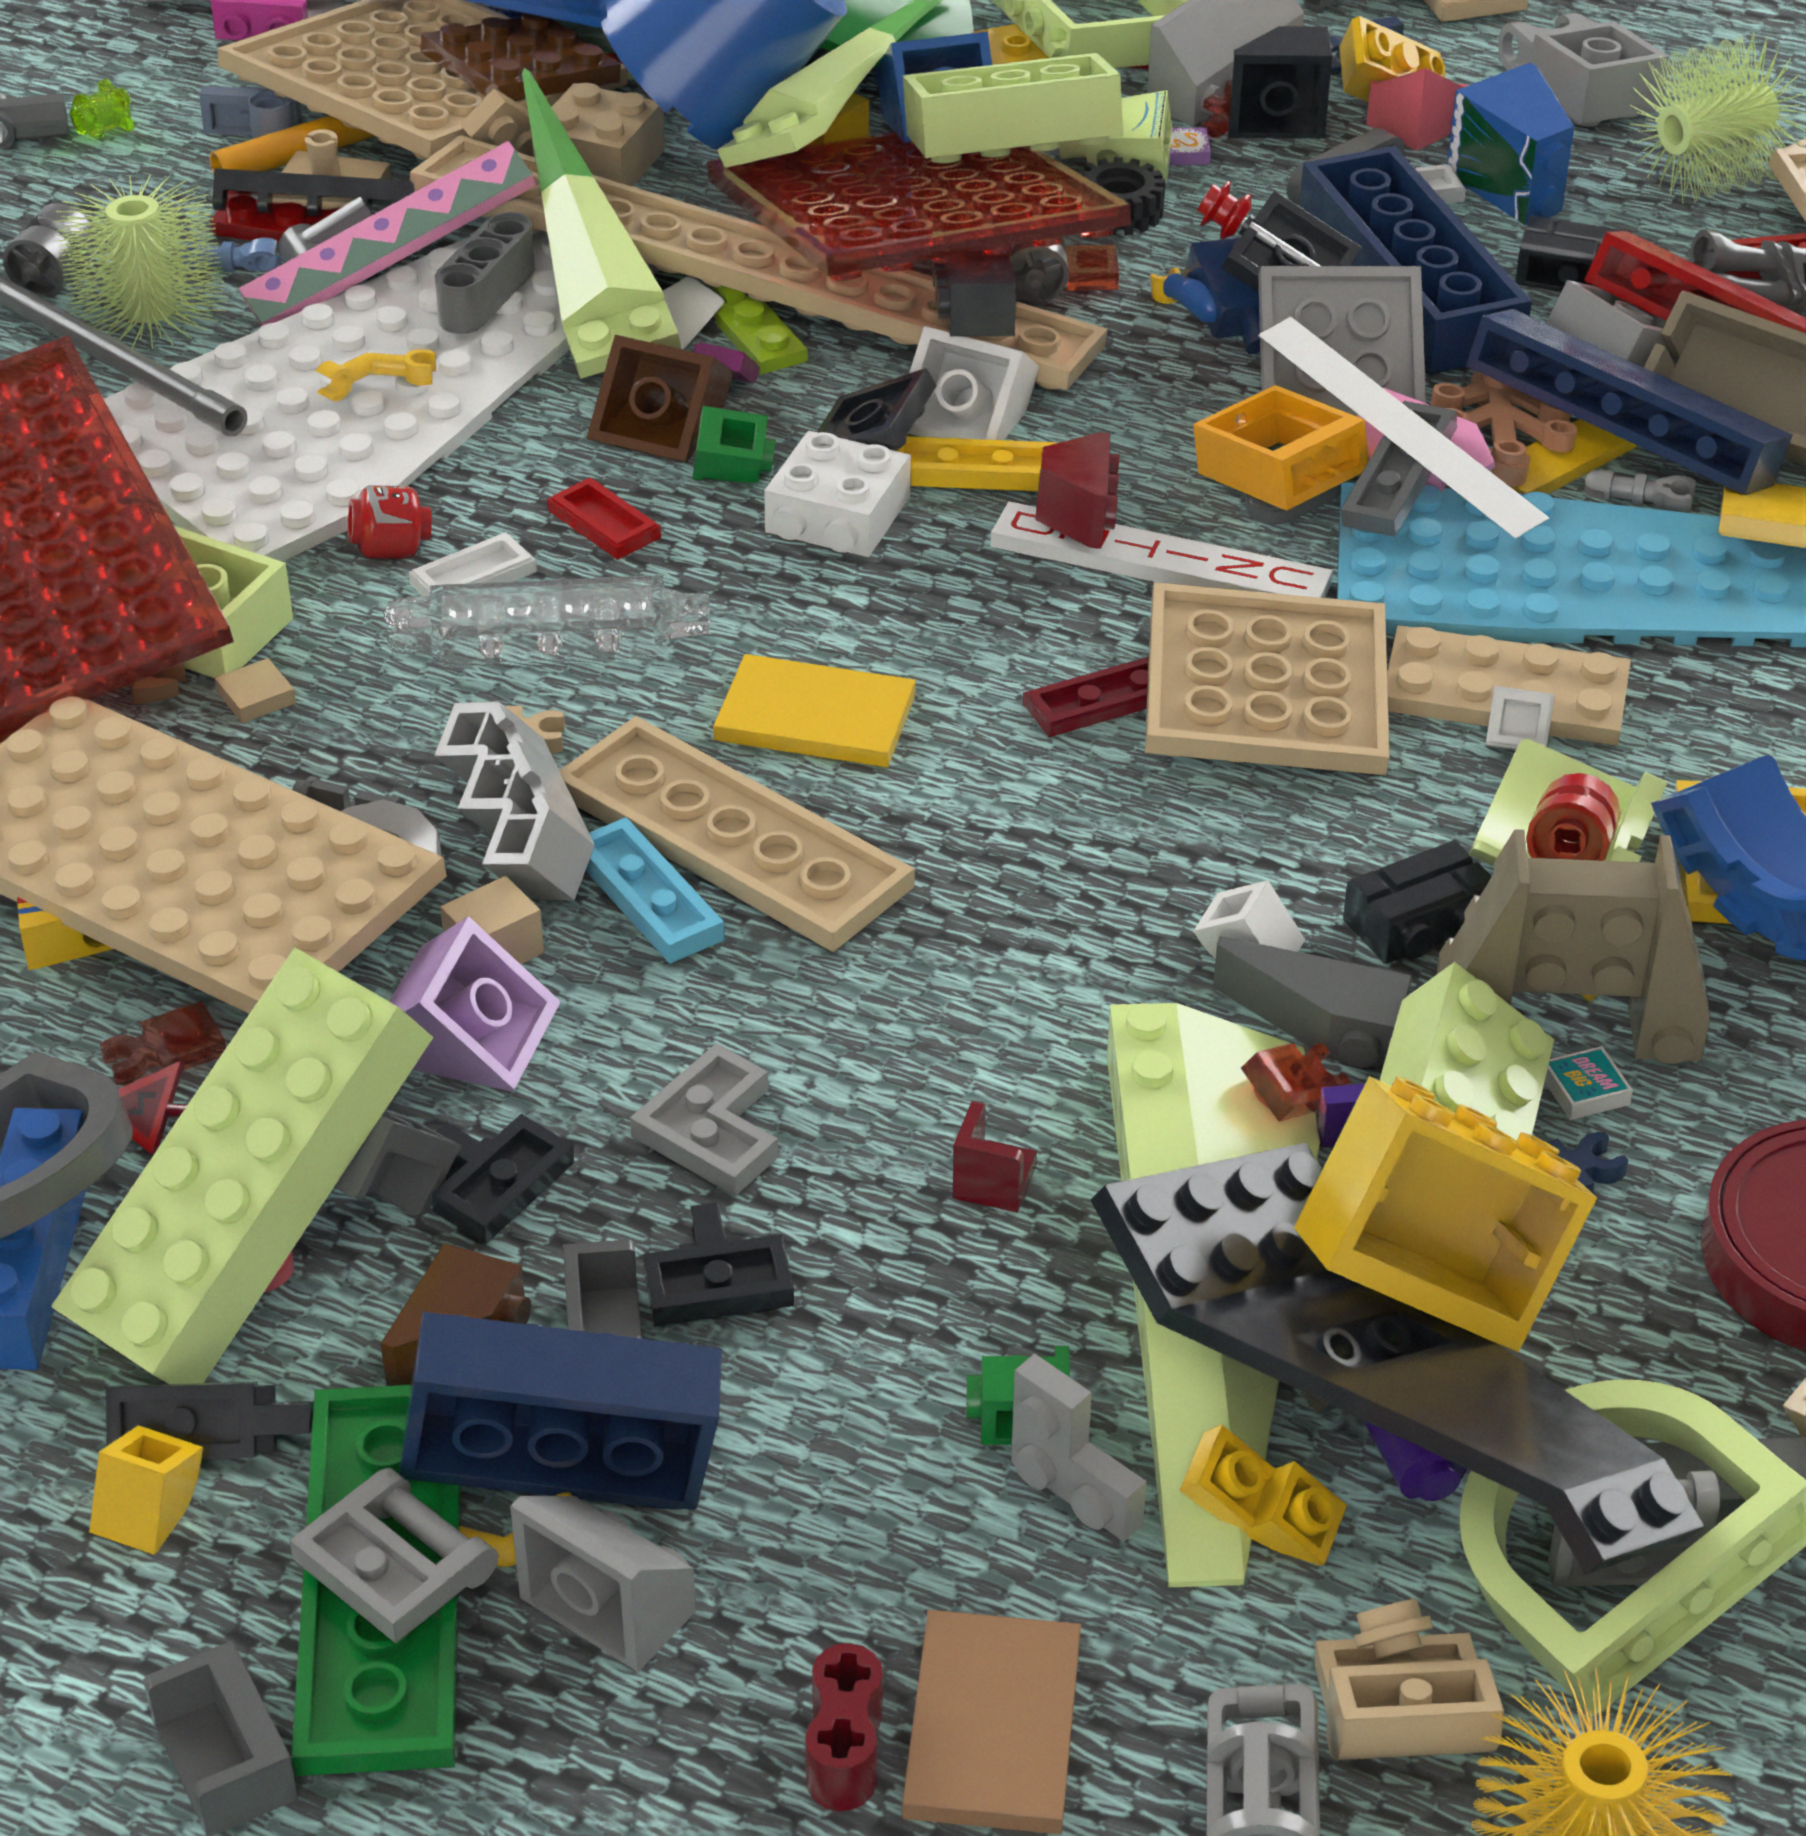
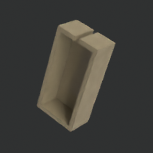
M1682 290L1661 332L1672 357L1677 358L1678 361L1675 365L1666 346L1656 343L1644 368L1792 434L1793 436L1784 459L1806 466V333Z

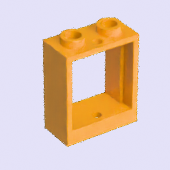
M1277 385L1193 424L1198 474L1286 511L1361 474L1368 463L1365 419ZM1277 443L1285 445L1274 451L1267 449Z

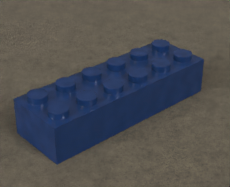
M1395 146L1303 163L1299 207L1362 247L1351 266H1421L1425 369L1429 374L1467 367L1466 364L1483 315L1515 309L1530 316L1532 300Z

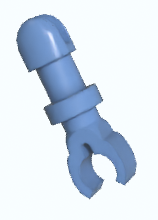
M272 238L254 239L252 242L238 247L234 241L222 242L221 247L204 251L217 252V254L202 257H220L206 262L221 263L211 264L206 267H221L224 272H235L236 267H243L248 271H271L280 266L281 257L275 255L277 241ZM188 247L186 249L192 251L197 248ZM198 254V255H196V256L199 257V256L208 255V254ZM184 255V256H181L180 258H189V257H191V256H189V255ZM197 259V261H205V260H208V259ZM193 261V262H191V263L188 264V265L195 264V263H199V262ZM189 267L188 269L195 270L200 267Z

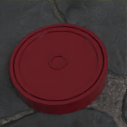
M1806 1119L1782 1123L1759 1131L1743 1140L1726 1155L1712 1179L1701 1228L1703 1261L1708 1275L1724 1300L1748 1323L1763 1333L1806 1352Z

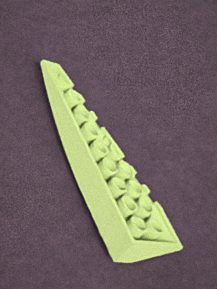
M1178 1003L1110 1005L1107 1063L1121 1181L1301 1143H1307L1315 1159H1318L1320 1138L1304 1047ZM1133 1280L1168 1587L1244 1585L1252 1539L1240 1527L1217 1519L1179 1490L1203 1433L1217 1426L1224 1425L1266 1460L1279 1380L1157 1324Z

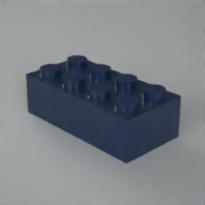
M423 1312L407 1406L399 1474L409 1480L547 1496L570 1493L572 1496L582 1500L659 1509H697L720 1415L722 1348L692 1345L685 1342H667L618 1336L611 1333H593L544 1327L537 1324H520L471 1318L463 1315Z

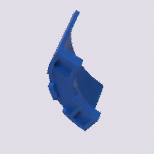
M1770 755L1758 757L1652 802L1651 805L1664 835H1670L1674 853L1688 875L1699 871L1707 884L1718 895L1713 907L1743 934L1748 935L1756 931L1775 943L1776 953L1796 960L1806 961V816L1791 794L1776 760Z

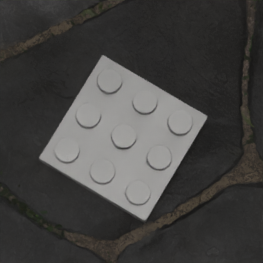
M1421 266L1260 267L1258 273L1260 334L1285 319L1292 317L1382 388L1426 403ZM1260 337L1262 391L1277 385L1354 416L1358 415Z

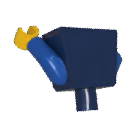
M1241 237L1191 243L1184 275H1181L1180 269L1177 267L1170 269L1169 276H1158L1155 273L1150 274L1151 296L1155 301L1165 304L1180 302L1198 320L1207 323L1213 337L1242 336L1248 354L1260 353V336H1258L1260 334L1259 293L1221 269L1227 256Z

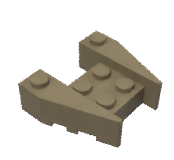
M1514 829L1493 864L1494 874L1480 896L1474 895L1464 911L1465 922L1455 938L1449 937L1441 949L1436 975L1453 962H1456L1476 979L1488 984L1494 993L1510 1005L1513 992L1629 996L1628 1008L1636 1059H1658L1667 1064H1676L1683 1061H1701L1710 1022V1012L1702 962L1696 945L1688 905L1686 904L1670 835H1660L1655 863L1528 858L1525 830Z

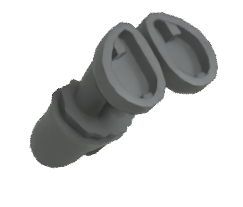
M1703 229L1695 235L1690 249V262L1797 314L1806 312V283L1804 281V277H1806V248L1796 247L1784 241L1776 243L1763 240L1760 248L1748 247L1734 243L1727 236L1713 229ZM1728 271L1759 272L1762 280L1739 278L1722 273Z

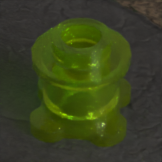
M108 78L98 81V92L90 95L79 93L74 96L70 109V118L74 128L81 135L88 134L95 140L103 138L105 131L118 126L126 132L134 130V122L131 118L129 107L131 104L130 97L123 87H115Z

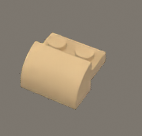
M1470 1633L1419 1635L1422 1648L1381 1659L1376 1658L1373 1645L1357 1648L1355 1639L1316 1641L1314 1666L1327 1713L1326 1736L1331 1757L1334 1760L1495 1752L1499 1744L1482 1740L1481 1738L1492 1735L1500 1739L1497 1735L1500 1737L1502 1735L1503 1720L1492 1714L1501 1717L1499 1714L1504 1716V1710L1488 1659H1477Z

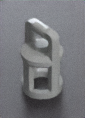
M1303 1684L1247 1686L1218 1689L1211 1694L1207 1708L1206 1836H1320L1318 1702L1310 1687ZM1287 1715H1300L1301 1731L1280 1723L1259 1721L1234 1725L1225 1730V1722L1232 1718L1248 1719L1283 1717ZM1227 1791L1231 1793H1244V1809L1236 1810L1226 1815ZM1299 1792L1300 1816L1281 1810V1796H1291Z

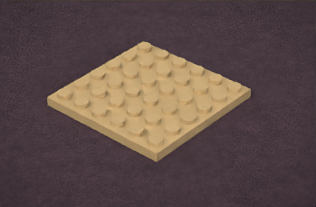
M361 0L219 47L218 67L238 75V78L244 82L257 83L273 90L274 95L278 97H289L307 105V108L312 112L330 115L341 120L342 124L346 127L362 129L378 136V140L383 143L396 144L414 152V156L427 160L459 135L471 138L460 124L479 105L485 96L421 53V34L440 31V27L447 24L470 26L481 24L483 19L489 17L512 18L475 3L461 0ZM621 64L619 83L598 87L611 91L627 85L628 70L624 64ZM564 93L547 95L545 97L552 107ZM526 99L515 101L528 109Z

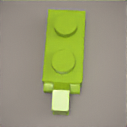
M722 285L714 287V292L724 300V304L714 314L715 324L739 351L747 354L758 364L760 375L808 361V349L764 301L755 300L749 295H745L742 291Z

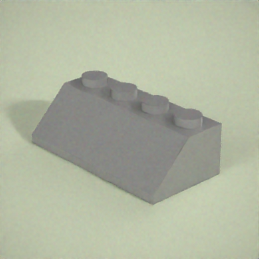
M1188 0L1151 25L1147 93L1168 91L1171 117L1193 126L1208 115H1216L1221 107L1230 101L1234 50L1279 26H1303V10L1296 0Z

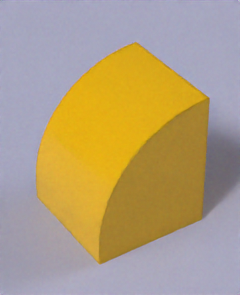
M138 1425L99 1451L89 1533L155 1555L190 1504L198 1480L203 1447Z

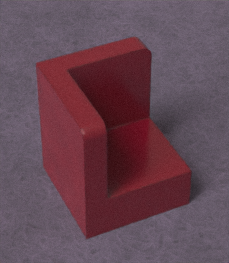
M971 1101L953 1145L952 1198L1018 1213L1037 1166V1151L986 1140V1104Z

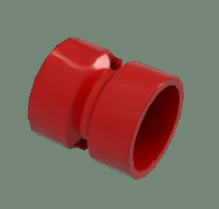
M1584 773L1567 774L1551 782L1542 794L1537 809L1529 823L1526 843L1531 858L1604 861L1616 833L1621 815L1618 798L1611 787L1598 777Z

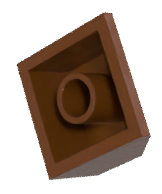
M615 334L586 439L687 463L696 451L703 406L724 409L733 371L712 356Z

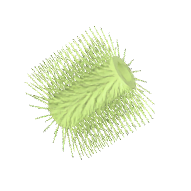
M1754 33L1747 54L1741 35L1745 53L1744 60L1739 36L1742 67L1740 65L1738 37V58L1736 56V41L1733 48L1731 42L1727 40L1731 52L1730 58L1726 44L1729 63L1726 58L1724 40L1725 58L1721 42V52L1720 45L1719 49H1715L1716 56L1713 50L1715 61L1713 60L1710 44L1708 43L1713 65L1710 63L1708 45V60L1706 58V46L1705 56L1704 49L1702 55L1699 51L1697 54L1696 48H1694L1699 61L1698 65L1692 47L1697 68L1694 67L1691 48L1692 65L1690 63L1689 50V60L1687 61L1686 53V58H1683L1684 65L1678 52L1683 66V74L1679 59L1680 72L1677 69L1674 52L1676 69L1672 54L1671 68L1673 74L1668 65L1673 77L1674 86L1662 56L1670 82L1666 80L1661 56H1659L1664 74L1662 80L1666 84L1667 90L1657 74L1658 70H1655L1654 67L1653 69L1669 98L1664 96L1651 65L1650 68L1660 92L1647 80L1645 83L1661 107L1643 97L1633 87L1659 113V117H1654L1629 105L1643 112L1639 114L1656 119L1647 121H1655L1657 126L1629 125L1657 128L1638 131H1658V135L1637 142L1659 137L1660 141L1648 147L1650 148L1658 144L1649 153L1659 145L1664 147L1660 157L1655 161L1654 167L1666 151L1669 152L1659 187L1673 160L1670 196L1672 184L1674 189V184L1680 173L1682 204L1681 169L1683 165L1684 197L1687 170L1686 190L1688 189L1689 181L1694 202L1696 203L1691 177H1693L1696 200L1698 201L1700 199L1699 182L1700 192L1701 186L1704 185L1708 194L1704 177L1707 180L1711 196L1707 175L1710 178L1712 195L1714 197L1712 182L1714 183V193H1716L1715 186L1719 190L1721 188L1719 180L1723 186L1720 173L1723 175L1726 191L1727 186L1724 174L1727 177L1729 193L1728 177L1730 178V188L1731 181L1735 185L1737 183L1734 170L1739 182L1737 186L1741 189L1742 187L1744 189L1740 169L1743 173L1745 185L1744 173L1746 174V183L1747 177H1750L1749 172L1752 176L1750 165L1757 183L1752 167L1753 162L1758 182L1756 162L1758 163L1760 181V169H1762V177L1763 172L1765 173L1766 170L1769 174L1762 157L1763 151L1768 164L1766 154L1769 158L1772 156L1769 147L1774 152L1768 139L1772 141L1775 149H1777L1775 144L1780 148H1783V146L1786 148L1774 129L1780 131L1799 145L1791 135L1783 130L1784 128L1777 124V121L1780 119L1803 131L1806 130L1794 125L1798 123L1780 118L1793 117L1779 115V111L1806 112L1779 109L1800 105L1779 106L1778 103L1806 93L1777 100V96L1791 89L1789 88L1779 93L1793 80L1780 90L1774 92L1772 89L1777 85L1775 84L1777 80L1783 75L1782 70L1771 86L1767 85L1780 47L1779 45L1775 58L1763 78L1767 37L1757 66ZM1754 40L1755 70L1752 74V47ZM1750 47H1751V69H1750V67H1749ZM1763 58L1761 81L1758 82L1760 67ZM1736 59L1739 65V72L1736 66ZM1687 70H1688L1689 75H1690V82H1689L1688 77H1687ZM1749 70L1750 79L1747 81V75ZM1743 76L1745 78V85L1742 83ZM1652 89H1653V90L1655 91V93L1660 97V99L1665 103L1666 107H1663V105L1661 104V102L1659 101V99L1656 97V95L1654 94V92L1652 91ZM1670 92L1673 95L1675 102L1672 101ZM1771 129L1773 130V132L1775 133V135L1778 137V139L1780 140V142L1782 143V145L1778 142V140H1777V139L1773 136V134L1770 132ZM1761 135L1764 136L1766 144L1761 139ZM1676 155H1678L1679 158H1678V163H1677V168H1676V173H1675V178H1674V183H1673V175H1674V167H1675V158H1676ZM1688 157H1689V167H1687V162H1686V159H1687ZM1769 167L1771 173L1770 179L1774 180L1771 169ZM1736 168H1738V171H1739V175H1740L1742 187H1741V184H1740V181H1739V178H1738V175H1737V172H1736ZM1694 171L1697 175L1698 199L1696 193Z
M151 174L142 192L141 184L139 195H132L131 176L129 175L130 196H125L121 186L123 197L114 184L113 186L121 196V198L116 200L97 189L111 203L79 194L106 204L107 207H103L95 202H92L95 206L65 202L99 208L102 211H88L76 207L71 208L83 211H55L81 214L94 213L99 216L87 214L84 215L89 217L60 216L75 219L53 222L66 221L79 224L55 226H73L57 231L74 233L56 236L68 237L57 242L72 241L59 246H75L60 250L74 251L69 254L59 255L74 256L69 259L60 260H75L62 266L80 265L63 270L77 271L64 274L63 276L78 275L71 279H64L79 280L66 285L85 284L67 289L82 290L66 294H82L67 300L86 298L69 304L89 303L74 308L95 304L90 307L92 308L101 303L111 302L104 307L88 308L84 311L70 314L92 311L80 316L83 317L105 308L102 314L82 321L104 315L97 321L89 323L94 324L103 321L93 326L96 327L110 319L117 318L114 323L99 329L109 327L107 332L123 320L129 319L128 322L108 334L111 335L130 323L118 341L137 323H142L132 348L140 331L141 340L144 323H148L153 349L151 323L155 322L160 334L159 325L168 339V335L159 323L161 320L167 322L169 326L171 325L176 328L180 333L185 334L168 317L206 330L170 315L175 314L190 322L192 321L185 316L219 321L181 314L178 311H191L211 316L197 311L226 310L198 309L193 306L222 307L205 303L227 300L212 301L200 299L224 297L226 295L205 296L194 293L223 292V290H203L224 287L203 285L224 282L209 281L223 276L204 277L220 273V271L206 272V270L221 268L206 267L211 264L221 263L206 262L220 257L202 258L217 254V252L204 251L217 249L205 246L218 243H203L217 238H201L215 233L200 232L216 228H202L206 225L215 224L202 223L214 218L197 219L212 215L198 212L213 209L191 212L205 205L212 204L195 205L206 201L203 200L180 207L189 200L208 196L209 194L185 199L189 197L186 196L176 202L166 204L170 199L196 189L193 188L175 196L171 193L162 201L157 202L158 198L182 183L154 199V196L168 178L149 196H144L142 194ZM184 202L177 207L167 208L173 204ZM197 207L184 213H177L182 208ZM186 214L190 215V216H188V217H186V218H184V219H182V220H180V219H174V218L179 217V216H181V215H186ZM193 215H203V216H199V217L187 219V218H189V217H191V216H193ZM88 219L93 222L79 223L70 220ZM194 220H204V221H201V222H198V223H197V222H191V221H194ZM181 222L195 223V224H191V225H188V226H183V225H185L186 223L182 224L181 226L175 225V224L181 223ZM79 226H94V227L91 228V229H86V228H82V227H79ZM75 227L84 229V231H62ZM184 228H196L191 231L183 230ZM82 233H86V234H89L90 236L81 237V236H77V235H80V234H82ZM196 234H208L204 236L193 237ZM188 236L186 239H179L178 237ZM90 239L96 240L94 242L87 243V241H89ZM193 240H205V241L197 242V241H193ZM188 241V242H187L186 244H184V245L179 244V243H181V242ZM73 242L81 243V244L67 245V244H70V243H73ZM195 242V244L187 246L188 243ZM96 245L98 247L92 249L87 246ZM82 247L78 250H68L72 248ZM192 247V248H197V249H194V250H192V251H189V250H187L186 248ZM87 252L92 253L91 256H80ZM198 254H208V255H203V256H199V257L196 256V255H198ZM184 255H189V256H191V257H189V258H180L181 256H184ZM95 258L100 259L99 261H96V262H90V261H92V260L95 259ZM197 259H208L205 261H197ZM79 261L86 262L83 264H72ZM193 261L199 262V263H195V264L188 265V264H190V263L193 262ZM96 264L102 265V266H100V267H98V268L91 267L92 265H96ZM86 266V267L83 268V269H74V268ZM189 267H200L195 270L188 269ZM92 271L96 273L95 275H84ZM201 273H211V274L199 276V274H201ZM187 274L194 275L190 278L182 277ZM98 278H104L101 281H94ZM204 278H211V279H208V280H205V281H204V280H198V279H204ZM83 280H84V281H89V283H77V282H80V281H83ZM189 280L202 281L195 284L185 283V281ZM97 284H106L102 287L94 286ZM90 285V286L87 287V288H78V287H83V286ZM193 286H203V287H212V288H206V289L196 290V289H193V288H190V287H193ZM96 290H103V291L100 292L98 295H97V294H89V293L94 292V291H96ZM187 293H192L200 296L189 297L183 295ZM98 296H101V297L97 298L96 300H94L93 302H81V301H85V300H88V299H91V298H96V297H98ZM102 297H109L105 300L97 301ZM198 299L210 302L190 303L186 300ZM118 306L114 310L108 311L110 308ZM178 306H189L195 309H185ZM110 313H118L111 318L101 320Z

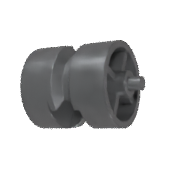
M53 203L43 207L29 222L27 228L21 231L8 244L3 253L4 269L11 281L32 293L52 297L56 296L70 281L64 279H71L73 275H63L74 273V270H63L80 266H62L75 260H60L69 259L74 256H59L74 252L60 250L75 246H59L72 241L57 242L68 237L56 236L74 232H59L57 230L73 226L55 227L79 224L53 221L75 219L60 216L85 217L81 213L55 212L78 211L75 208L60 203ZM88 219L70 220L72 222L89 223ZM79 226L86 229L93 228V226ZM75 227L62 231H84V229ZM82 233V234L77 235V236L87 237V236H90V235H89V234H86V233ZM90 239L89 241H87V243H91V242H94V241H96V240H95V239ZM73 242V243H70V244H67V245H74V244H81V243ZM90 245V246H87V247L93 249V248H96L97 246H96V245ZM82 247L72 248L68 250H78ZM87 252L80 256H91L92 253ZM79 261L72 264H83L86 262Z
M1027 208L1016 211L1002 223L1016 281V300H1052L1063 291L1069 277L1062 225L1053 214L1042 209Z

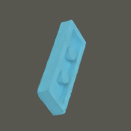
M627 817L589 832L595 846L585 871L669 964L725 940L724 921Z

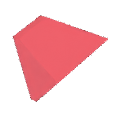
M1427 68L1386 81H1370L1366 125L1374 129L1382 128L1401 138L1404 145L1418 151L1451 134L1455 92L1466 87L1467 84H1457Z

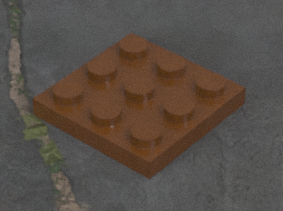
M525 13L522 14V17L512 19L489 17L483 19L481 24L470 26L447 24L441 26L440 31L421 34V53L485 97L493 89H496L513 101L525 100L526 96L522 77L524 68L530 71L544 96L564 93L574 83H592L602 86L620 82L621 64L603 53L600 47L591 45L577 36L574 30L565 28L550 18Z

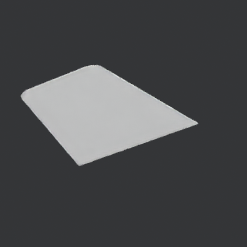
M685 277L663 291L666 304L678 331L681 348L684 350L724 304V300L693 277Z

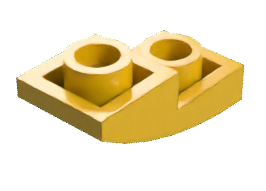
M1224 1425L1217 1426L1203 1433L1179 1490L1217 1519L1241 1528L1252 1540L1276 1552L1320 1566L1326 1563L1347 1507L1346 1503L1298 1463L1293 1461L1274 1468Z

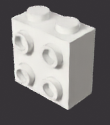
M807 431L764 490L765 532L778 535L787 540L795 539L828 547L841 553L849 552L869 557L910 497L911 455L889 450L882 445H868L838 438L830 433Z

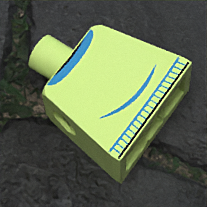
M1158 91L1122 98L1123 135L1108 136L1107 143L1081 145L1078 143V140L1059 142L1061 160L1086 158L1087 164L1091 162L1097 166L1099 159L1106 158L1109 163H1114V157H1123V163H1129L1133 158L1140 160L1141 167L1146 163L1153 165L1154 171L1160 170L1163 174L1162 179H1165V182H1167L1173 130L1168 91Z

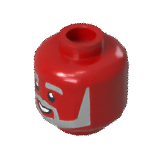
M369 485L361 490L358 499H350L347 517L348 540L350 544H357L360 553L365 558H412L418 551L420 540H430L432 530L431 508L421 507L420 498L412 487Z

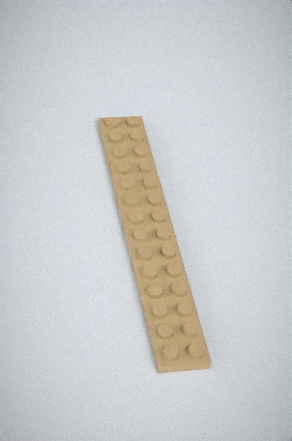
M459 135L410 171V181L414 183V192L498 146ZM518 153L532 172L536 186L482 216L492 217L503 212L521 213L531 219L532 231L547 232L536 158ZM593 175L644 261L655 265L660 271L683 273L699 278L703 283L712 287H720L722 285L748 293L751 298L758 301H774L788 305L804 315L824 316L840 321L844 326L853 330H870L889 336L894 342L902 345H918L924 326L949 332L947 319H938L932 276ZM1016 302L1015 336L965 337L1023 351L1039 365L1035 381L1037 385L1046 389H1063L1067 391L1105 348L1108 329Z

